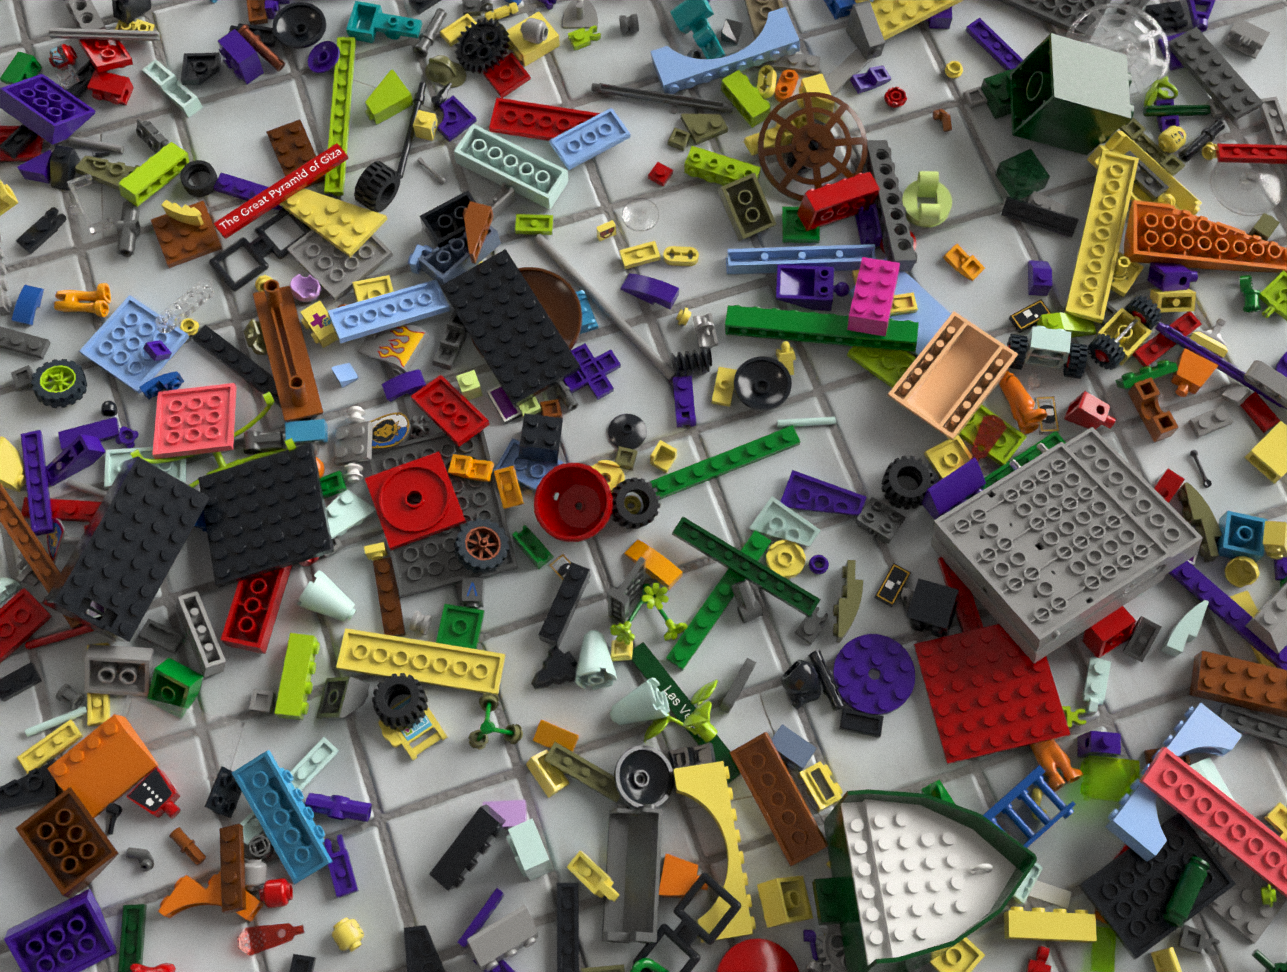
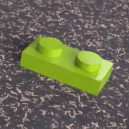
M516 214L515 233L553 235V215Z

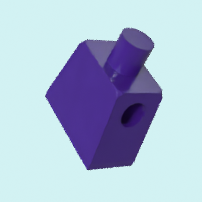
M1150 262L1147 281L1161 291L1187 290L1190 282L1197 281L1198 273L1197 271L1189 270L1182 264Z
M1089 731L1077 737V757L1118 761L1121 755L1120 733Z

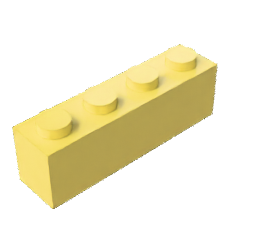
M1010 907V910L1004 912L1005 939L1092 943L1097 941L1095 914H1088V910H1075V913H1067V909H1053V912H1045V908H1032V911H1023V907Z

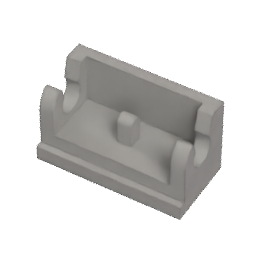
M504 182L501 185V190L484 204L492 207L494 216L492 222L516 201L515 190L512 187L507 189Z

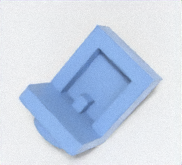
M417 244L414 253H411L408 259L411 272L419 274L421 266L418 258L431 254L432 247Z

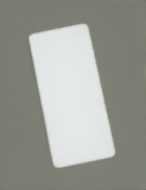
M1036 880L1029 896L1068 908L1071 892Z

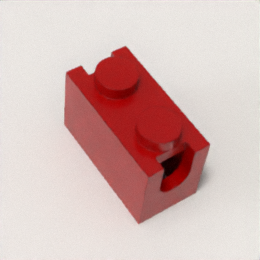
M96 70L87 86L88 90H92V97L96 100H106L116 105H127L134 89L129 77L108 72H97Z

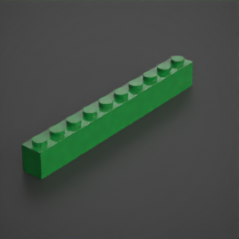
M728 305L725 335L915 352L919 322L911 320L898 321L889 318L886 336L847 330L849 315L842 316L834 313L820 314L817 312H799L797 310L786 311L777 308L764 309L756 306Z

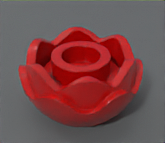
M892 87L885 93L884 99L889 107L899 108L906 103L907 96L906 92L900 87Z

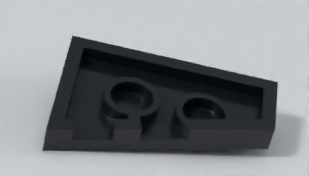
M53 758L43 767L35 768L29 771L28 775L18 780L14 779L1 786L0 813L49 803L58 796V784L47 768L56 760Z
M421 925L404 928L407 972H446L427 926Z

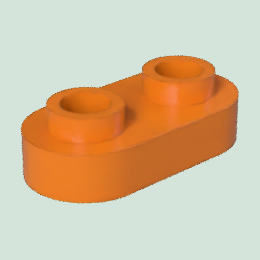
M788 69L782 72L774 93V97L778 102L793 96L798 83V74L794 70Z

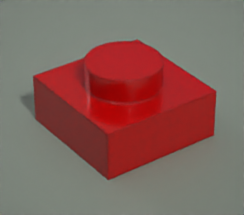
M657 162L648 174V179L664 187L672 176L673 169Z

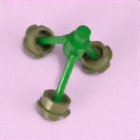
M487 692L479 698V704L486 713L485 720L481 724L480 729L472 731L468 736V739H470L469 744L472 748L484 749L489 741L487 734L493 732L504 734L505 740L510 741L511 744H517L523 737V731L519 724L508 725L505 729L496 728L494 723L490 721V712L494 711L499 705V698L496 694Z

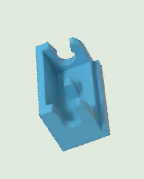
M584 290L577 291L576 294L582 308L580 334L598 329V324Z
M325 419L285 422L286 440L292 438L294 443L321 440L328 442V425Z

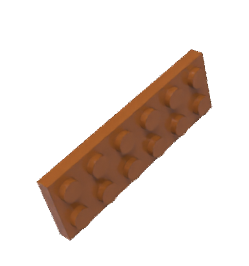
M767 732L730 752L790 866L829 846Z

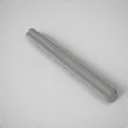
M49 29L50 38L132 41L160 40L158 31Z

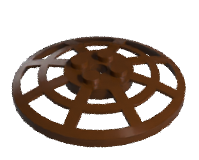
M820 92L796 94L779 103L765 119L758 138V158L765 177L778 192L799 202H802L804 195H799L786 189L792 179L802 184L814 185L815 190L821 188L822 184L839 176L840 173L847 179L852 178L862 172L868 151L866 132L856 112L839 98ZM811 97L829 99L839 104L840 107L835 113L823 108L812 107ZM803 98L804 109L794 112L786 119L777 114L788 103ZM846 110L856 121L861 137L851 138L847 126L840 119ZM813 113L829 116L830 119L825 126L817 124L814 121ZM806 114L807 124L798 129L790 123L798 116ZM773 120L781 125L776 135L775 147L764 149L765 133L769 123ZM836 122L843 130L845 138L835 139L830 131ZM786 129L794 137L791 145L781 146V138ZM815 141L818 144V149L811 151L808 147L809 142ZM852 145H862L861 160L856 172L853 174L846 167L851 157ZM838 146H846V153L842 163L833 156ZM792 152L794 159L797 161L791 169L784 162L783 153ZM776 155L780 167L787 174L780 183L771 174L766 164V156ZM828 162L837 169L832 174L821 178L820 167L825 166ZM802 166L813 169L814 179L797 175V172Z

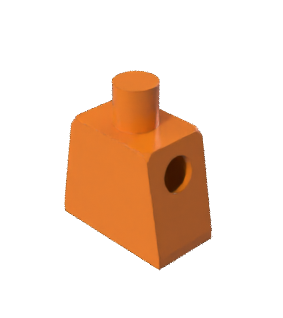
M1184 348L1177 358L1178 370L1173 372L1171 382L1178 386L1175 393L1180 397H1186L1188 392L1196 394L1218 365Z
M665 854L659 897L683 898L699 877L697 875L698 865L673 855ZM705 883L701 889L707 890L708 885Z

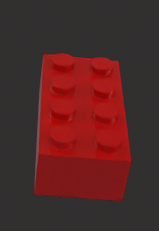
M871 172L859 173L849 179L843 178L836 183L826 184L815 190H808L804 194L797 215L806 231H809L818 226L821 227L854 216L858 213L860 207H863L864 211L868 210L869 206L874 204L880 188Z

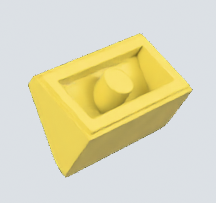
M546 749L531 757L526 766L547 797L550 798L570 783L562 771L544 761L548 754Z

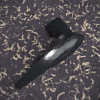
M448 83L440 90L437 96L431 98L434 110L439 109L440 105L445 102L452 83Z

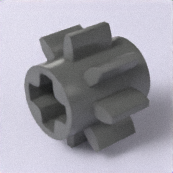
M413 415L412 419L409 420L411 426L409 434L412 439L421 438L424 434L428 435L430 430L427 428L429 421H426L423 415L421 417Z

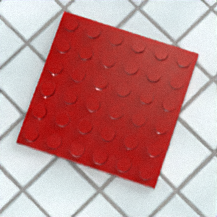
M1000 624L914 644L947 765L1071 735L1047 656L1033 663Z

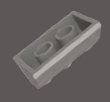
M1287 582L1245 625L1277 654L1287 645Z
M90 644L85 655L84 693L148 696L152 678L154 648Z
M523 905L468 938V949L480 971H490L498 966L500 960L504 958L508 960L518 953V949L523 946L528 948L536 943L538 931L527 907Z

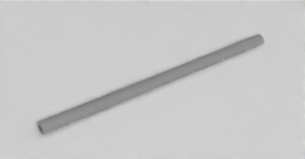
M538 234L534 239L535 242L584 290L585 294L660 372L671 381L676 376V373L544 236Z

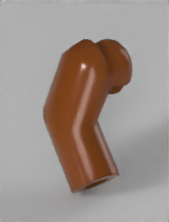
M943 109L934 110L933 119L942 121L943 132L952 131L950 114Z

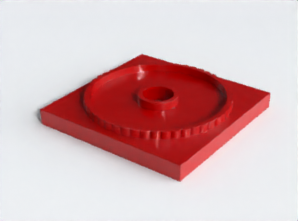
M439 451L365 478L390 550L466 523ZM413 493H418L422 496L421 501L416 505H412L407 501L408 497Z

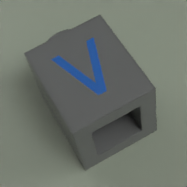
M483 578L462 579V603L464 607L474 609L484 607L485 583Z

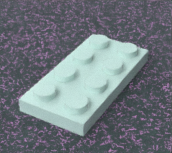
M153 447L106 450L104 487L110 489L121 470L120 467L123 462L132 459L131 452L138 449L144 459H155L152 455ZM186 458L173 462L152 464L186 483Z

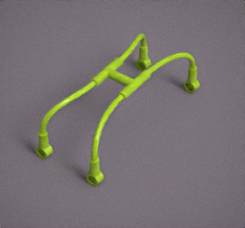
M270 392L263 394L267 404L266 407L247 425L234 432V438L255 425L274 404V399ZM290 438L284 441L287 446L285 449L255 454L243 459H237L228 464L225 463L221 452H212L219 468L206 474H212L285 450L290 452L296 449L293 439ZM138 449L130 453L132 458L138 456L144 459ZM194 455L144 460L151 464L182 460ZM197 479L189 484V486L194 488L199 484V480Z

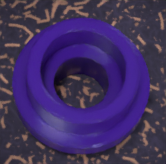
M814 555L809 560V569L814 574H823L829 567L827 558L822 555ZM815 563H821L822 567L817 568Z

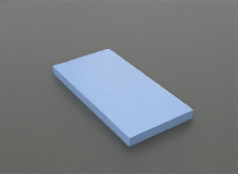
M899 271L895 295L914 292L918 311L890 316V319L919 322L916 351L911 352L914 356L918 357L951 313L905 271ZM855 286L848 293L852 298L854 295Z

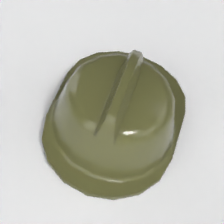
M444 55L430 58L429 64L425 69L426 77L429 80L444 86L452 83L450 88L461 86L467 77L466 70L461 65L451 61Z

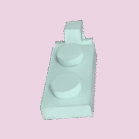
M1092 656L1088 660L1082 697H1084L1083 701L1087 702L1086 713L1094 715L1097 713L1098 705L1102 706L1105 700L1111 661Z

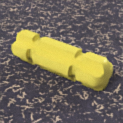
M513 2L508 4L509 6L494 9V12L489 11L484 15L488 21L491 18L498 20L509 16V13H517L518 6Z

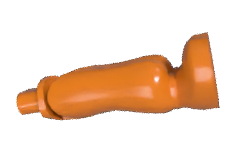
M1007 370L999 382V387L1002 388L1001 390L1010 405L1013 418L1018 422L1020 432L1024 435L1032 433L1039 427L1037 422L1044 420L1048 414L1045 409H1033L1035 405L1034 400L1027 393L1018 378L1015 377L1014 373H1010Z
M1055 740L1030 745L1038 765L1046 771L1043 775L1049 778L1047 785L1054 792L1064 787L1066 783H1073L1084 775L1080 769L1071 767L1070 758ZM1057 769H1060L1062 771L1065 781L1060 776Z

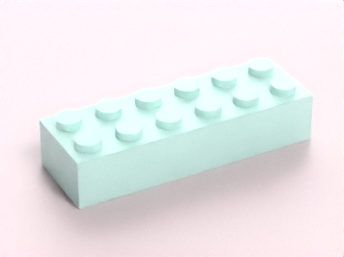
M472 124L454 150L457 164L499 185L505 182L507 189L512 187L515 193L549 210L568 183V170L475 124Z

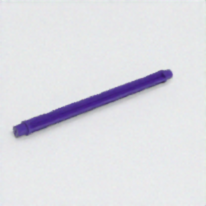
M1161 322L1156 325L1155 329L1161 332V335L1217 364L1218 370L1254 392L1256 391L1257 394L1262 395L1278 407H1283L1287 410L1286 407L1246 382L1244 379L1246 373L1226 362L1190 338H1187L1169 325Z

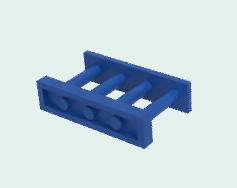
M1040 765L983 814L984 817L1000 829L1002 828L996 822L995 816L1000 812L1006 814L1028 838L1023 844L1026 848L1061 817L1064 819L1068 818L1074 812L1072 807L1076 805L1074 801L1066 805L1047 785L1042 776L1046 771ZM1031 784L1037 785L1060 810L1052 819L1027 794L1028 791L1026 789ZM1016 797L1018 800H1022L1044 824L1036 833L1012 809L1013 805L1011 802Z

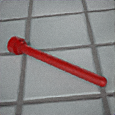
M85 625L28 641L25 647L26 649H33L90 633L94 630Z

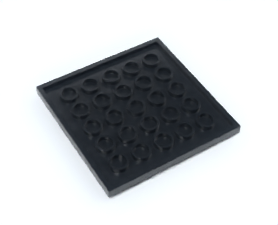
M311 442L298 446L290 452L285 450L198 478L200 492L210 497L203 511L215 585L218 588L334 552L314 446Z

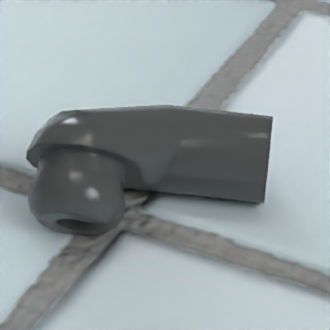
M131 847L127 849L126 857L138 859L142 871L147 872L154 867V859L148 850Z

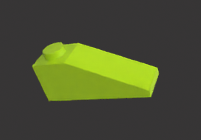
M1069 313L1043 314L1036 326H1044L1048 329H1063L1071 332V338L1096 334L1093 321L1075 317Z

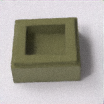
M674 128L667 145L684 151L691 138V133Z
M619 446L615 463L620 468L633 471L638 451Z

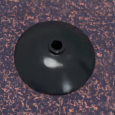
M296 2L286 5L279 10L273 20L275 37L280 43L290 48L301 49L310 47L317 43L326 31V19L323 12L311 3Z
M760 356L745 361L738 368L734 377V390L737 397L744 405L754 410H773L781 406L791 392L792 380L789 371L781 362L770 357ZM763 387L765 390L760 391L758 388Z
M642 745L630 748L620 756L614 770V782L619 795L630 806L639 809L644 804H652L658 807L668 799L672 792L674 774L669 760L662 752L653 747ZM637 776L641 779L640 783H638L636 780Z

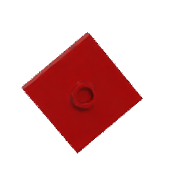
M512 53L504 57L505 60L499 61L500 66L495 64L494 70L488 68L487 73L483 71V75L501 98H504L531 80L528 72Z

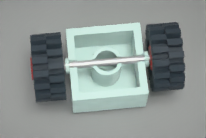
M1033 326L1028 336L1010 334L1007 347L1018 355L1009 368L1022 370L1024 364L1060 369L1064 363V377L1081 379L1085 371L1084 368H1086L1088 347L1084 344L1070 343L1071 332L1063 329Z

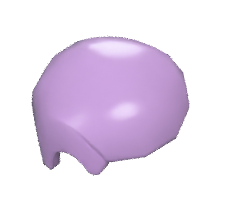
M298 274L291 279V291L298 301L310 302L320 295L321 287L319 281L311 275L303 277L301 274Z

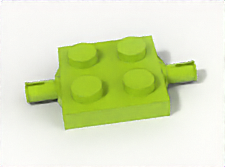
M1284 270L1258 296L1268 306L1262 312L1263 316L1267 313L1265 318H1269L1273 312H1276L1287 321V273Z

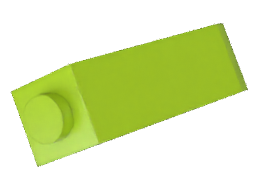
M393 69L388 72L365 101L367 108L365 113L369 120L373 119L376 125L414 105L411 93Z

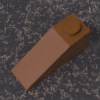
M470 201L468 208L464 209L463 219L465 221L471 262L476 264L494 216L491 206Z

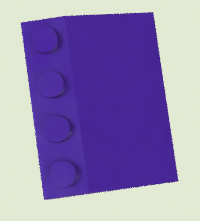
M43 74L0 88V108L52 145L66 140L96 112Z
M90 889L8 929L4 937V941L22 972H80L118 952L101 908Z

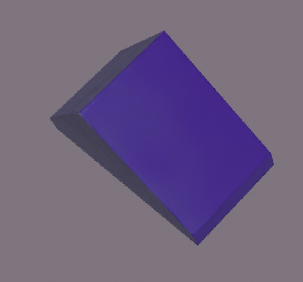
M48 150L17 166V168L27 180L50 184V159L53 153L51 150Z

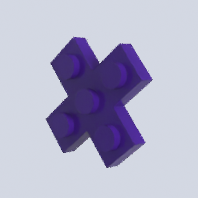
M586 343L571 350L581 366V370L563 379L566 386L570 388L571 394L587 385L597 400L614 392V388L606 375L621 368V364L612 350L594 358Z

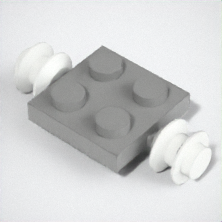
M352 406L346 410V414L350 416L346 418V422L350 425L335 428L334 464L337 466L346 465L343 467L347 471L343 475L344 479L350 483H357L363 479V475L359 474V472L363 471V467L358 462L368 461L372 458L373 423L365 422L362 416L366 412L361 407Z

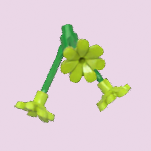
M647 583L643 585L642 596L629 619L623 624H613L609 629L612 635L617 636V641L622 642L624 640L625 644L630 645L631 641H634L635 635L629 630L632 626L631 622L644 603L647 604L648 609H653L655 605L665 620V625L668 627L667 632L664 634L665 641H668L670 638L672 640L677 639V634L683 633L688 628V625L682 622L675 624L663 611L662 602L667 603L669 600L668 596L664 595L668 591L667 588H659V583H653L651 588V585Z

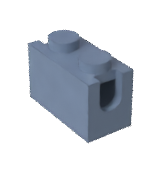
M783 724L771 739L781 759L787 762L786 766L795 772L797 770L801 772L817 749Z

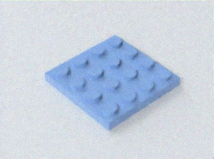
M129 295L79 352L140 394L142 391L139 387L159 373L189 336L186 332ZM161 340L172 354L169 359L153 361L143 347L146 342Z

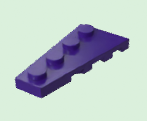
M792 470L780 502L790 509L859 516L867 497Z

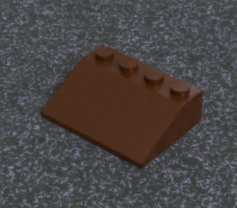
M71 787L15 828L60 893L69 899L87 887L119 854Z

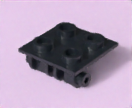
M221 766L204 807L216 814L231 819L242 791L232 775L233 771Z

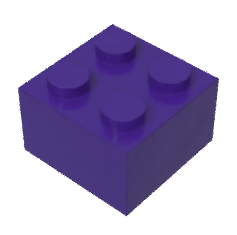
M236 29L218 40L219 52L225 58L223 60L224 64L228 69L232 68L234 70L233 72L239 80H243L248 85L264 73L257 52Z

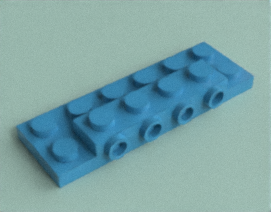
M270 750L265 751L232 772L294 885L332 862L322 844L325 841L323 839L325 836L324 830L321 826H316L312 819L314 818V813L310 807H305L302 801L304 796L299 788L295 789L293 786L291 772L284 770L283 767L279 768Z

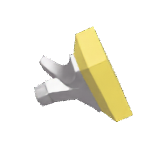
M1218 318L1216 324L1210 330H1199L1198 332L1191 333L1189 336L1191 340L1221 358H1224L1228 352L1220 334L1222 327L1226 324V321Z

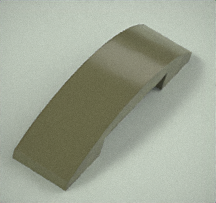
M1132 118L1127 125L1120 127V131H1123L1172 176L1176 175L1186 166L1173 153L1168 156L1144 134L1146 128L1135 118Z

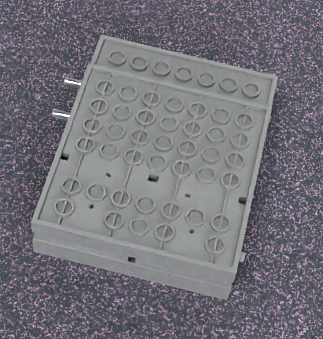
M1093 427L1067 443L1061 442L1051 449H1048L1043 443H1039L1037 448L1043 454L1022 467L1013 459L1009 464L1015 471L940 516L933 523L935 534L932 535L931 547L944 559L945 563L1033 663H1036L1162 581L1167 573L1197 554L1203 539Z

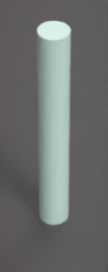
M835 417L777 420V427L833 425L836 423Z
M83 706L25 729L26 736L30 737L63 724L70 719L73 720L87 714V707Z

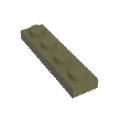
M554 742L544 759L545 762L613 802H618L620 795L616 789L613 775Z

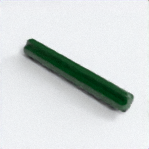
M1210 105L1146 106L1143 108V115L1145 117L1172 115L1207 116L1211 113Z

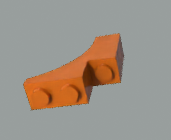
M221 872L214 874L210 878L207 888L188 875H185L184 878L181 877L175 883V889L171 895H167L160 903L161 908L158 912L165 917L172 918L179 912L191 907L202 905L222 906ZM245 890L246 910L236 913L251 922L265 903Z

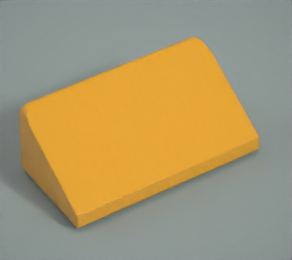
M540 720L533 738L534 742L550 749L554 742L572 752L579 740L578 735L544 720Z

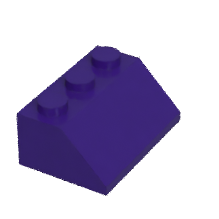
M974 457L927 489L922 505L934 520L983 491L986 481L977 459Z

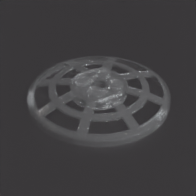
M1107 3L1092 7L1075 19L1066 34L1067 38L1087 44H1097V47L1118 52L1115 46L1123 48V52L1118 53L1127 55L1128 70L1132 75V82L1135 83L1138 91L1130 94V102L1145 97L1148 90L1152 87L1151 84L1149 87L1144 88L1141 78L1150 71L1153 64L1162 68V72L1156 80L1165 77L1168 71L1170 47L1163 29L1149 14L1134 6L1122 3ZM1120 8L1126 10V14L1104 17L1098 10ZM1091 13L1097 19L1089 26L1085 34L1074 33L1077 25L1088 14ZM1133 13L1145 18L1155 27V30L1149 31L1141 22L1132 18ZM1124 20L1122 28H1112L1108 21ZM1131 23L1138 26L1144 33L1136 36L1129 30ZM1100 24L1106 31L1101 38L1091 36L1092 31ZM1161 36L1166 51L1165 62L1156 57V44L1153 37ZM1149 40L1151 54L1141 51L1140 42ZM1141 58L1148 61L1147 66L1138 73L1134 65L1137 60Z

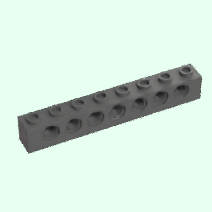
M867 140L868 151L864 166L866 173L871 172L880 188L874 204H876L886 259L887 261L900 263L899 271H911L914 264L917 263V253L914 252V240L910 236V224L906 219V208L902 203V192L899 191V179L895 175V163L891 159V148H889L887 140Z

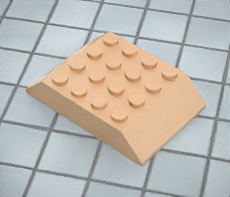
M953 311L887 396L953 440L960 434L1000 382L1018 354Z

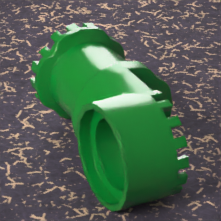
M1251 275L1240 276V290L1245 298L1243 311L1248 313L1261 310L1258 299L1260 291L1252 288L1253 286L1251 285L1253 283L1251 282L1253 280H1251Z

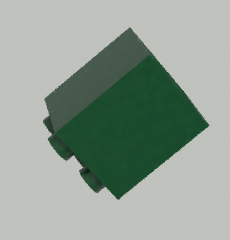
M1050 33L1010 72L1012 136L1088 155L1097 146L1107 142L1109 137L1120 127L1127 125L1134 115V106L1130 103L1129 92L1132 75L1128 72L1127 55Z

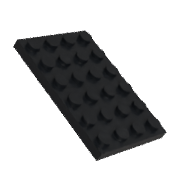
M1179 812L1160 825L1167 841L1155 857L1146 861L1129 848L1078 885L1134 960L1177 929L1163 920V914H1166L1165 909L1186 864L1190 862L1189 858L1195 856L1205 860L1209 864L1210 870H1207L1205 881L1187 920L1183 924L1236 885L1192 826Z

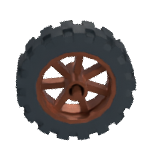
M478 518L475 521H468L465 526L461 527L454 542L455 556H458V562L463 564L465 569H471L474 573L482 572V574H486L489 571H495L504 562L509 551V538L505 535V530L499 527L498 523H492L489 519L481 520V518ZM475 534L477 541L469 539L470 536ZM480 534H484L487 536L485 538H481ZM489 537L493 540L494 543H488ZM467 543L476 547L469 550ZM496 547L495 554H493L488 548ZM485 552L489 558H482L483 553ZM472 553H478L479 557L474 556Z

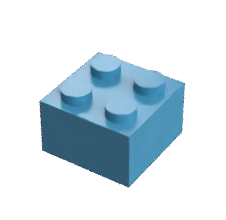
M1232 511L1225 512L1219 518V528L1222 534L1216 542L1219 556L1231 559L1238 556H1246L1252 558L1255 562L1259 561L1264 556L1265 521L1268 519Z

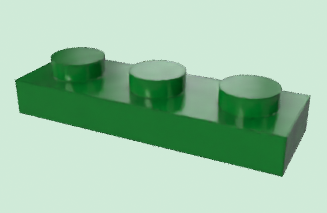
M1162 360L1157 362L1156 366L1142 367L1139 369V372L1134 374L1133 372L1121 375L1122 378L1115 380L1117 387L1127 389L1132 387L1134 383L1151 377L1155 379L1178 370L1177 363Z

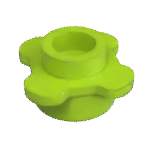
M1268 884L1267 887H1261V899L1263 905L1272 907L1273 902H1277L1276 891L1271 889L1270 884Z

